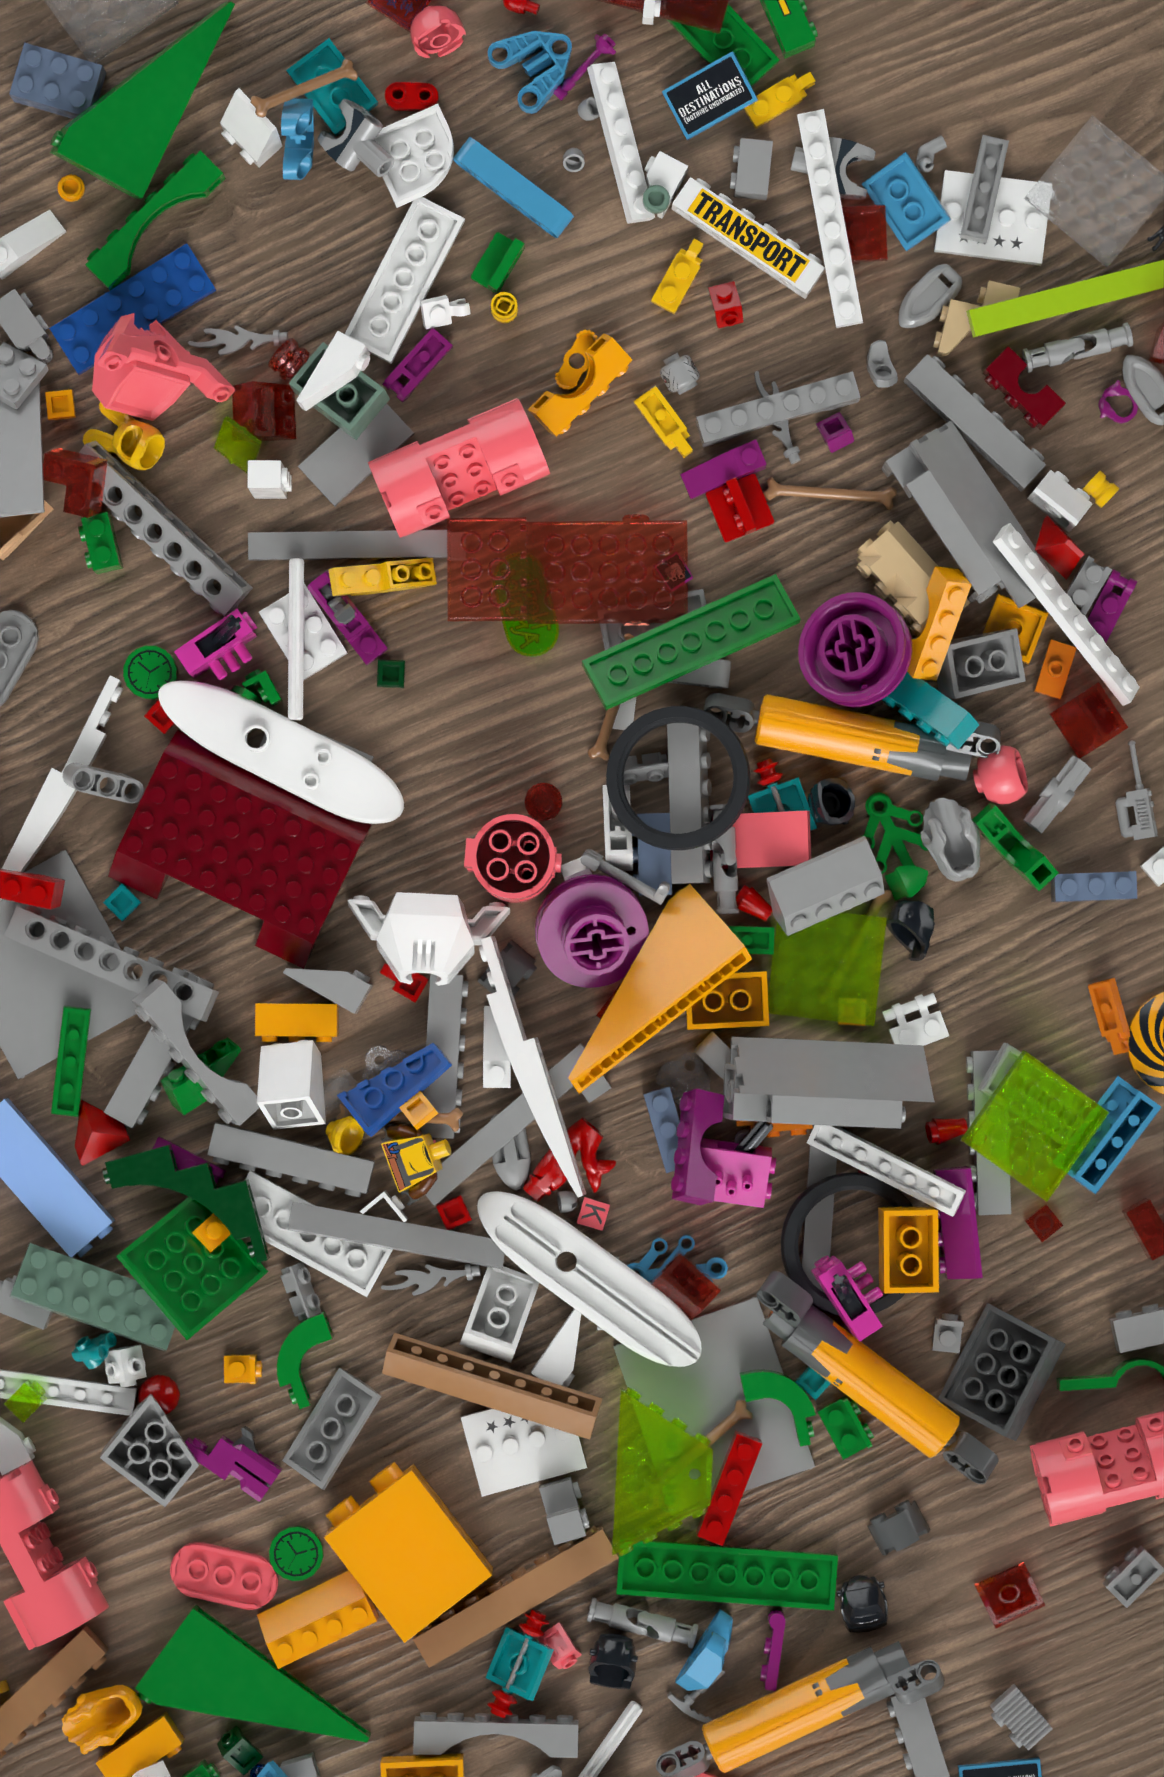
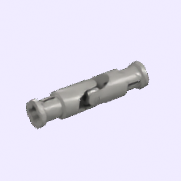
M1126 322L1122 324V327L1091 331L1073 336L1069 340L1048 342L1043 347L1031 350L1024 348L1022 349L1023 361L1027 364L1026 370L1029 373L1034 368L1046 365L1053 367L1064 364L1070 359H1082L1110 352L1112 348L1124 345L1131 347L1133 346V337L1130 326ZM1084 340L1092 342L1094 348L1085 352Z
M726 804L710 805V810L713 811V820L722 812ZM733 826L712 842L714 892H717L718 907L715 913L717 915L739 913V909L736 908L738 877L735 852L736 836L735 827ZM723 865H728L726 874L722 869Z
M593 1597L587 1615L588 1622L595 1620L607 1623L611 1628L638 1635H646L661 1641L684 1643L688 1645V1648H693L698 1630L697 1624L692 1626L676 1622L674 1618L648 1613L647 1611L616 1603L610 1605L598 1602ZM635 1617L637 1622L633 1624L628 1618Z

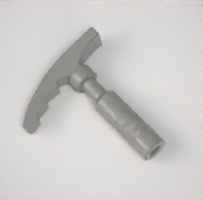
M722 1668L721 1673L717 1676V1678L713 1681V1683L709 1686V1688H710L722 1675H724V1674L726 1673L723 1668ZM709 1688L694 1690L691 1694L684 1696L685 1700L677 1698L671 1692L667 1694V1697L685 1714L701 1722L707 1723L712 1721V1718L709 1716L705 1717L701 1713L698 1714L695 1709L691 1710L690 1705L695 1702L694 1699L699 1694H704Z

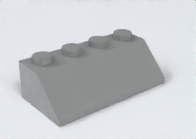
M865 836L767 878L773 916L787 936L885 894L881 871Z

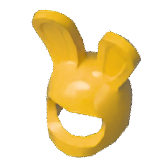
M100 402L99 409L101 413L116 424L118 428L114 432V436L97 429H90L83 435L84 445L96 440L106 451L115 453L130 467L137 470L152 468L162 456L165 448V439L161 432L148 423L134 419L132 415L107 409Z

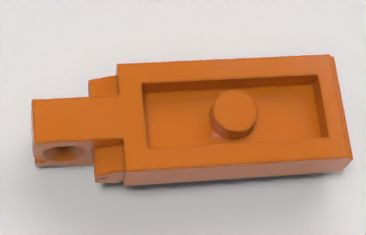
M1115 978L1088 984L1102 1037H1106L1107 1041L1111 1043L1114 1055L1129 1052L1128 1037H1130V1031Z

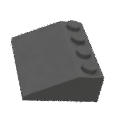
M987 1303L938 1400L1004 1437L1017 1441L1066 1344Z

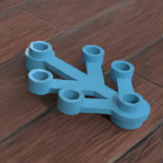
M689 1235L680 1237L678 1246L660 1268L649 1269L657 1256L667 1251L668 1245L663 1238L653 1240L651 1249L639 1263L627 1265L632 1270L638 1271L648 1282H650L649 1280L661 1279L681 1295L689 1306H695L700 1302V1294L695 1289H689L677 1279L678 1277L708 1274L712 1279H721L728 1270L726 1262L720 1257H713L704 1264L676 1266L686 1252L691 1251L695 1246L694 1239ZM688 1238L692 1241L690 1248L686 1249L681 1246L683 1239ZM662 1241L665 1244V1248L662 1251H656L654 1248L656 1242ZM713 1263L721 1264L720 1272L714 1273L711 1270ZM663 1292L664 1294L669 1296L671 1300H673V1297L670 1293ZM689 1293L697 1295L695 1302L691 1303L687 1300Z

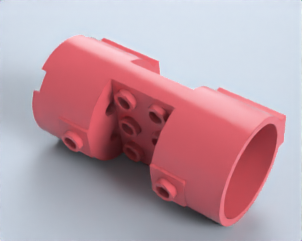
M516 398L467 419L468 425L419 445L418 441L368 462L400 538L450 518L449 510L460 507L495 490L501 496L550 475L543 452L519 399Z
M519 814L502 815L484 825L477 833L475 839L466 838L464 867L467 868L468 872H474L476 878L487 892L499 900L510 903L530 901L541 895L548 888L552 879H555V873H561L562 854L557 853V847H554L553 841L546 829L530 817ZM527 844H533L534 849L531 851H526L525 846ZM525 871L532 872L530 878L525 879L522 877Z
M1164 1411L1137 1417L1135 1419L1136 1425L1122 1427L1089 1437L1082 1431L1030 1446L1032 1464L1050 1527L1102 1514L1106 1511V1508L1152 1496H1155L1156 1499L1164 1498Z
M33 1460L0 1476V1545L23 1589L9 1596L3 1602L28 1650L59 1638L93 1619L109 1607L97 1584L98 1572L95 1565L91 1561L88 1562L86 1556L63 1565L61 1551L58 1547H54L49 1539L51 1536L49 1528L44 1522H40V1520L60 1508L58 1505L59 1498L53 1488L50 1489L48 1484L44 1483Z

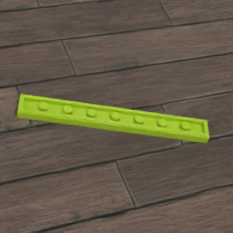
M1164 260L968 310L966 312L973 338L1163 289Z

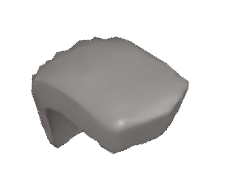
M878 340L873 342L866 359L867 369L871 379L878 388H888L897 383V372L890 360L886 341Z

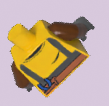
M389 1123L381 1128L386 1133V1136L381 1138V1141L384 1142L381 1145L398 1192H401V1195L407 1194L410 1201L406 1203L409 1206L427 1194L437 1181V1172L442 1170L440 1158L451 1155V1147L446 1139L434 1143L430 1133L423 1134L420 1129L416 1130L414 1127Z

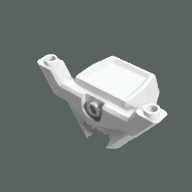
M396 892L386 915H383L375 901H371L367 896L359 895L347 900L348 906L369 938L377 941V949L397 979L407 984L413 982L412 973L437 975L435 981L437 986L449 984L474 955V945L482 946L481 939L490 937L510 914V908L505 907V904L492 902L489 903V906L482 907L473 919H467L464 904L458 895Z

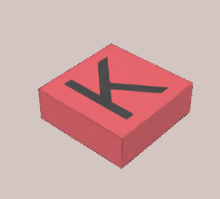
M584 1197L577 1224L603 1231L610 1204Z

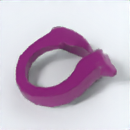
M1119 380L1104 390L1098 402L1101 412L1100 418L1108 417L1119 424L1129 422L1137 414V404L1131 397L1128 389L1120 385ZM1125 395L1129 397L1133 405L1131 413L1126 417L1118 416L1113 408L1110 407V403L1106 401L1107 396Z

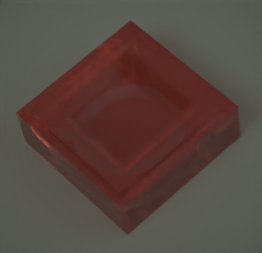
M1047 1204L1043 1205L1025 1220L1026 1224L1041 1242H1044L1063 1226Z

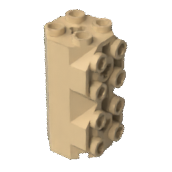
M890 520L876 534L879 538L874 542L870 538L856 552L859 555L856 559L858 564L855 568L865 580L869 577L875 584L873 589L883 600L889 597L893 601V608L903 619L905 618L912 625L909 629L918 638L926 626L929 614V599L926 590L934 567L938 565L899 521L894 524ZM966 599L963 609L970 604L968 599Z

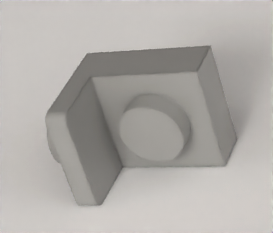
M942 1313V1318L935 1317L932 1351L960 1353L964 1321L958 1320L957 1314Z

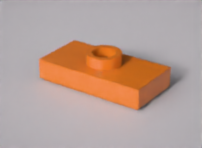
M1050 640L1034 692L1055 699H1061L1077 649L1076 647Z

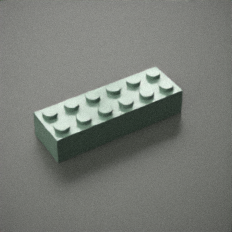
M29 1243L9 1297L162 1351L167 1350L175 1326L136 1280Z

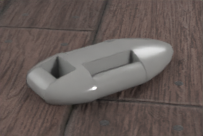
M948 264L937 265L929 270L905 295L899 309V325L903 328H915L935 319L941 313L943 305L948 306L950 300H954L962 287V277ZM941 274L953 284L950 288L938 278Z
M1127 355L1123 361L1122 369L1126 389H1128L1131 397L1150 422L1156 425H1164V412L1159 415L1155 412V410L1164 405V376L1156 366L1146 359L1135 355Z
M526 1128L492 1156L493 1165L498 1176L513 1190H519L523 1186L530 1170L531 1157Z

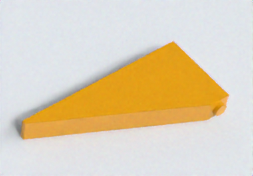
M691 884L677 891L674 897L667 902L570 1073L568 1079L578 1093L585 1090L752 960L745 945Z

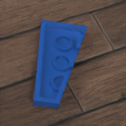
M432 1043L404 1058L403 1062L396 1066L380 1071L381 1074L370 1080L366 1079L358 1083L357 1087L348 1092L344 1091L337 1096L366 1134L372 1137L401 1111L400 1106L419 1091L423 1092L452 1066V1063L440 1048Z

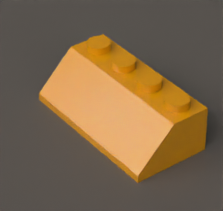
M348 1570L257 1614L266 1645L277 1668L280 1669L377 1622L379 1615L370 1597Z

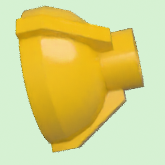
M348 1116L331 1121L326 1127V1135L329 1138L333 1151L344 1155H351L362 1144L364 1130L354 1117Z

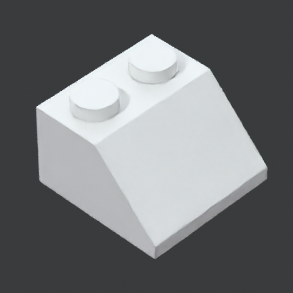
M1050 470L1027 499L1070 532L1092 506V503L1089 501L1090 496L1080 488L1075 490L1068 484L1069 479L1061 472L1056 471L1054 473Z

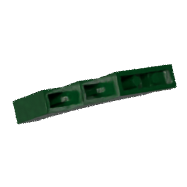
M172 1144L105 1162L106 1168H103V1176L106 1184H111L112 1189L124 1186L146 1185L167 1188L182 1193L198 1201L214 1213L228 1228L235 1240L250 1237L251 1242H247L251 1258L256 1257L257 1263L270 1259L249 1179L217 1188L210 1162L178 1170Z

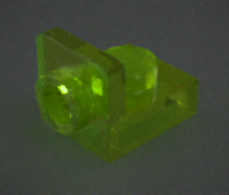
M28 1379L4 1405L24 1423L48 1398L44 1395L46 1393L45 1389L38 1382H31Z

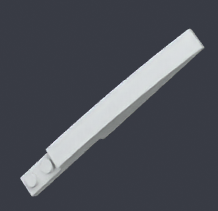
M111 675L109 676L65 767L71 763L92 766L107 737L105 733L98 729L100 726L105 727L111 715V712L108 711L112 701L115 703L118 701L123 691V688L119 687L121 684L119 679ZM51 768L2 869L24 872L67 809L77 790L64 782L62 777L63 771L61 773ZM82 771L76 775L75 783L82 779Z
M495 936L481 939L482 946H479L480 955L483 962H488L490 972H487L488 981L491 988L496 987L497 991L488 994L487 998L514 1073L535 1120L577 1197L586 1195L584 1184L538 1037L527 1040Z

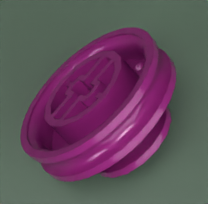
M863 592L841 594L829 599L818 607L807 620L798 646L800 668L810 686L828 700L847 707L867 706L888 696L903 680L912 656L911 634L903 617L882 599Z
M582 875L559 884L543 900L535 920V939L546 966L561 980L571 985L585 988L610 985L624 978L649 936L647 918L636 895L625 884L604 875ZM632 926L635 928V931L627 933V928Z

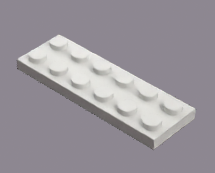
M424 197L414 200L345 335L366 345L371 354L392 364L421 307L420 301L425 300L465 222V218Z
M250 1171L245 1180L249 1179L265 1241L367 1297L393 1249L287 1230L292 1202L313 1204L259 1174Z

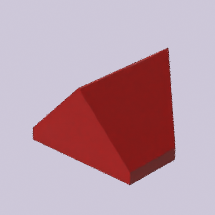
M1048 515L1044 518L1035 551L1067 580L1079 560L1085 554Z
M81 1100L75 1149L81 1165L84 1166L130 1141V1137L124 1123L104 1113L103 1110Z

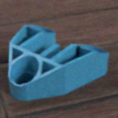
M531 31L496 41L489 46L488 60L497 69H505L520 63L540 49H542L540 53L522 64L526 74L531 78L552 64L553 67L534 78L531 83L519 91L518 105L522 111L530 114L537 113L552 97L554 91L564 82L572 52V43L564 34ZM558 40L564 41L568 46L567 51L563 54H556L552 50L554 42ZM502 48L506 50L507 58L501 62L495 61L492 57L495 49ZM526 93L535 94L538 99L537 103L533 106L524 105L522 102L523 95Z
M294 98L284 103L281 117V134L286 136L283 157V179L302 180L312 168L313 99Z
M721 1609L716 1613L675 1680L676 1684L687 1691L709 1688L723 1668L725 1654L731 1642L732 1616Z

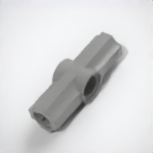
M1072 755L1057 776L1053 777L1039 794L1040 798L1025 815L1023 821L1032 829L1042 834L1057 813L1062 812L1075 795L1074 791L1089 774L1091 768L1081 759Z

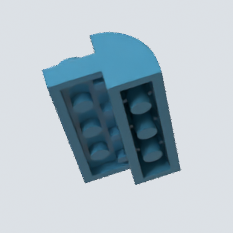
M1117 1076L1052 1163L1096 1195L1162 1107Z

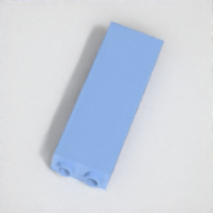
M9 1098L1 1101L0 1178L71 1258L77 1254L81 1258L92 1248L90 1242L97 1236L103 1239L113 1230L110 1225L115 1219Z

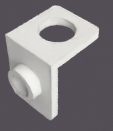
M386 1190L360 1211L364 1214L384 1197L403 1222L408 1220V1217L402 1211L405 1208L403 1203L396 1195L391 1198Z

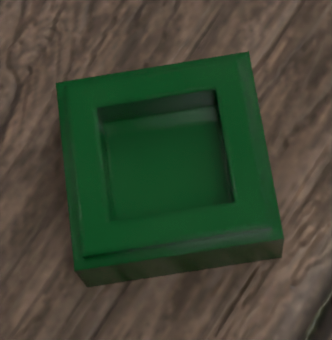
M378 660L377 687L404 688L405 661Z

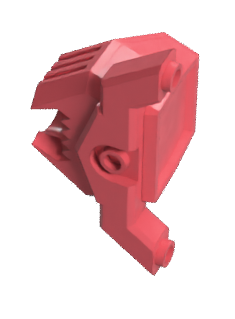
M135 313L119 318L104 337L95 354L92 392L102 405L107 409L154 421L173 405L188 388L190 382L207 398L213 399L216 402L227 401L235 392L234 387L207 359L191 355L157 320L149 325V330L138 329L134 324Z

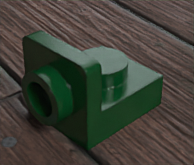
M237 1726L224 1733L217 1743L222 1757L242 1775H246L264 1757L262 1752L243 1736L241 1729Z

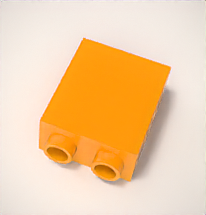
M394 1461L369 1481L376 1491L369 1499L359 1505L353 1496L350 1495L325 1515L333 1526L327 1530L324 1539L405 1643L491 1577L493 1567L417 1467L413 1464L402 1472Z

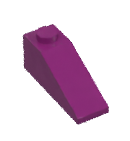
M754 440L680 474L691 500L725 485L726 481L736 477L738 480L764 470L767 464L757 440Z

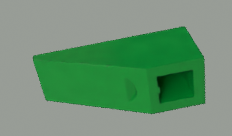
M227 1037L224 1040L218 1041L213 1047L197 1055V1057L210 1070L223 1077L241 1052V1048ZM184 1065L179 1069L171 1071L168 1076L160 1081L171 1105L181 1114L186 1115L207 1100L201 1094L203 1088L198 1082L193 1083L184 1073L187 1069Z

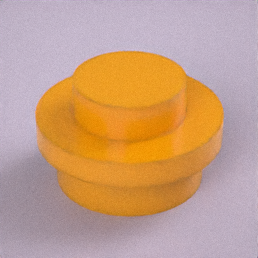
M70 174L60 179L58 193L62 199L68 202H75L84 195L85 185L80 177Z

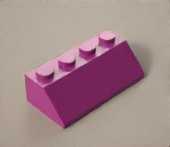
M961 1166L933 1169L934 1175L966 1190L959 1208L953 1217L938 1210L940 1228L938 1230V1246H942L943 1257H939L940 1274L944 1273L946 1279L983 1278L971 1168Z

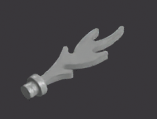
M236 325L234 328L239 332L238 335L226 330L210 328L204 329L205 334L215 335L216 338L214 340L188 342L189 346L197 348H211L225 344L226 347L218 351V354L221 356L242 349L251 340H253L250 346L251 350L268 342H274V346H280L281 343H288V332L273 330V335L258 334Z
M756 371L754 376L762 398L770 396L760 381L759 372ZM773 381L771 384L773 394L779 393L777 384ZM788 420L772 424L781 429L780 432L773 430L772 435L776 436L786 447L787 450L783 452L785 458H789L791 464L799 462L801 460L798 454L800 450L798 446L793 447Z
M426 1264L425 1267L430 1270V1274L417 1270L396 1271L395 1274L405 1275L408 1277V1280L393 1286L382 1285L381 1289L398 1290L418 1284L419 1288L412 1292V1295L415 1296L432 1289L442 1277H446L445 1287L462 1276H466L468 1281L473 1280V1277L481 1276L480 1266L465 1264V1270H445Z

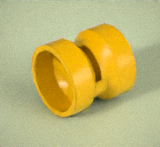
M500 292L493 297L491 312L494 319L500 323H509L516 318L518 305L516 298L511 293Z
M1100 470L1082 490L1095 499V503L1102 508L1120 488L1114 483H1109L1106 480V475Z

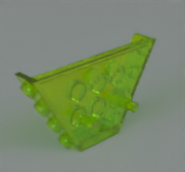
M630 1387L627 1390L620 1388L612 1555L618 1553L619 1556L631 1552L634 1549L633 1545L640 1541L646 1544L658 1537L657 1532L665 1528L668 1531L678 1528L683 1524L682 1520L689 1516H692L694 1519L707 1512L706 1507L710 1506L713 1464V1448L709 1445L711 1440L699 1432L693 1435L686 1430L688 1425L676 1417L670 1420L663 1415L665 1410L655 1403L651 1402L650 1405H647L640 1400L642 1395ZM692 1469L699 1470L700 1476L697 1479H692L689 1476V1472Z

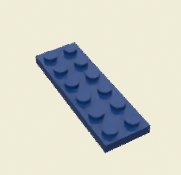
M186 243L49 329L77 374L81 375L94 367L95 354L100 344L121 316L135 313V326L146 331L147 329L149 330V325L155 320L162 325L212 294L216 289Z

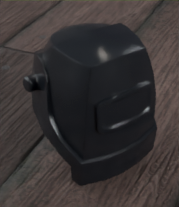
M838 777L828 778L814 784V787L810 789L808 794L809 809L816 823L838 825L841 823L846 825L849 823L848 820L854 816L855 796L846 781Z
M898 901L892 906L886 925L894 937L910 952L908 959L920 961L924 959L930 946L929 942L935 925L934 909L921 901Z
M856 1575L850 1578L849 1581L844 1582L842 1589L837 1590V1596L840 1597V1610L849 1632H870L887 1625L888 1607L882 1590L885 1585L883 1581L879 1582L874 1576Z
M600 1634L589 1653L591 1655L588 1666L590 1683L608 1688L629 1690L635 1677L636 1662L638 1660L633 1639L619 1634Z

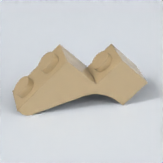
M989 280L986 287H981L977 303H981V306L953 299L950 300L948 306L943 305L939 321L944 322L942 332H936L933 344L934 348H938L936 356L947 357L971 331L966 311L1017 298L1020 288Z

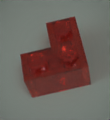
M60 448L44 453L43 480L66 485L63 512L86 518L101 512L107 459Z
M1144 1198L1122 1210L1147 1258L1153 1261L1164 1255V1219L1161 1220L1151 1200Z

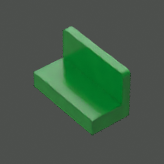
M497 232L471 274V279L498 294L523 253L525 243L516 238L513 241Z

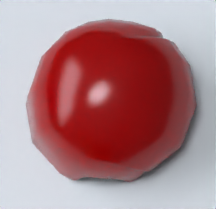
M154 1375L145 1380L139 1387L138 1403L140 1404L152 1394L166 1415L171 1413L179 1403L180 1391L178 1385L168 1376Z

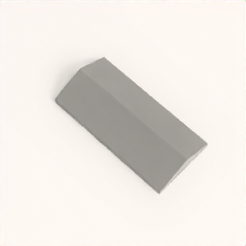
M339 1368L282 1461L325 1490L380 1400L381 1395L368 1384Z

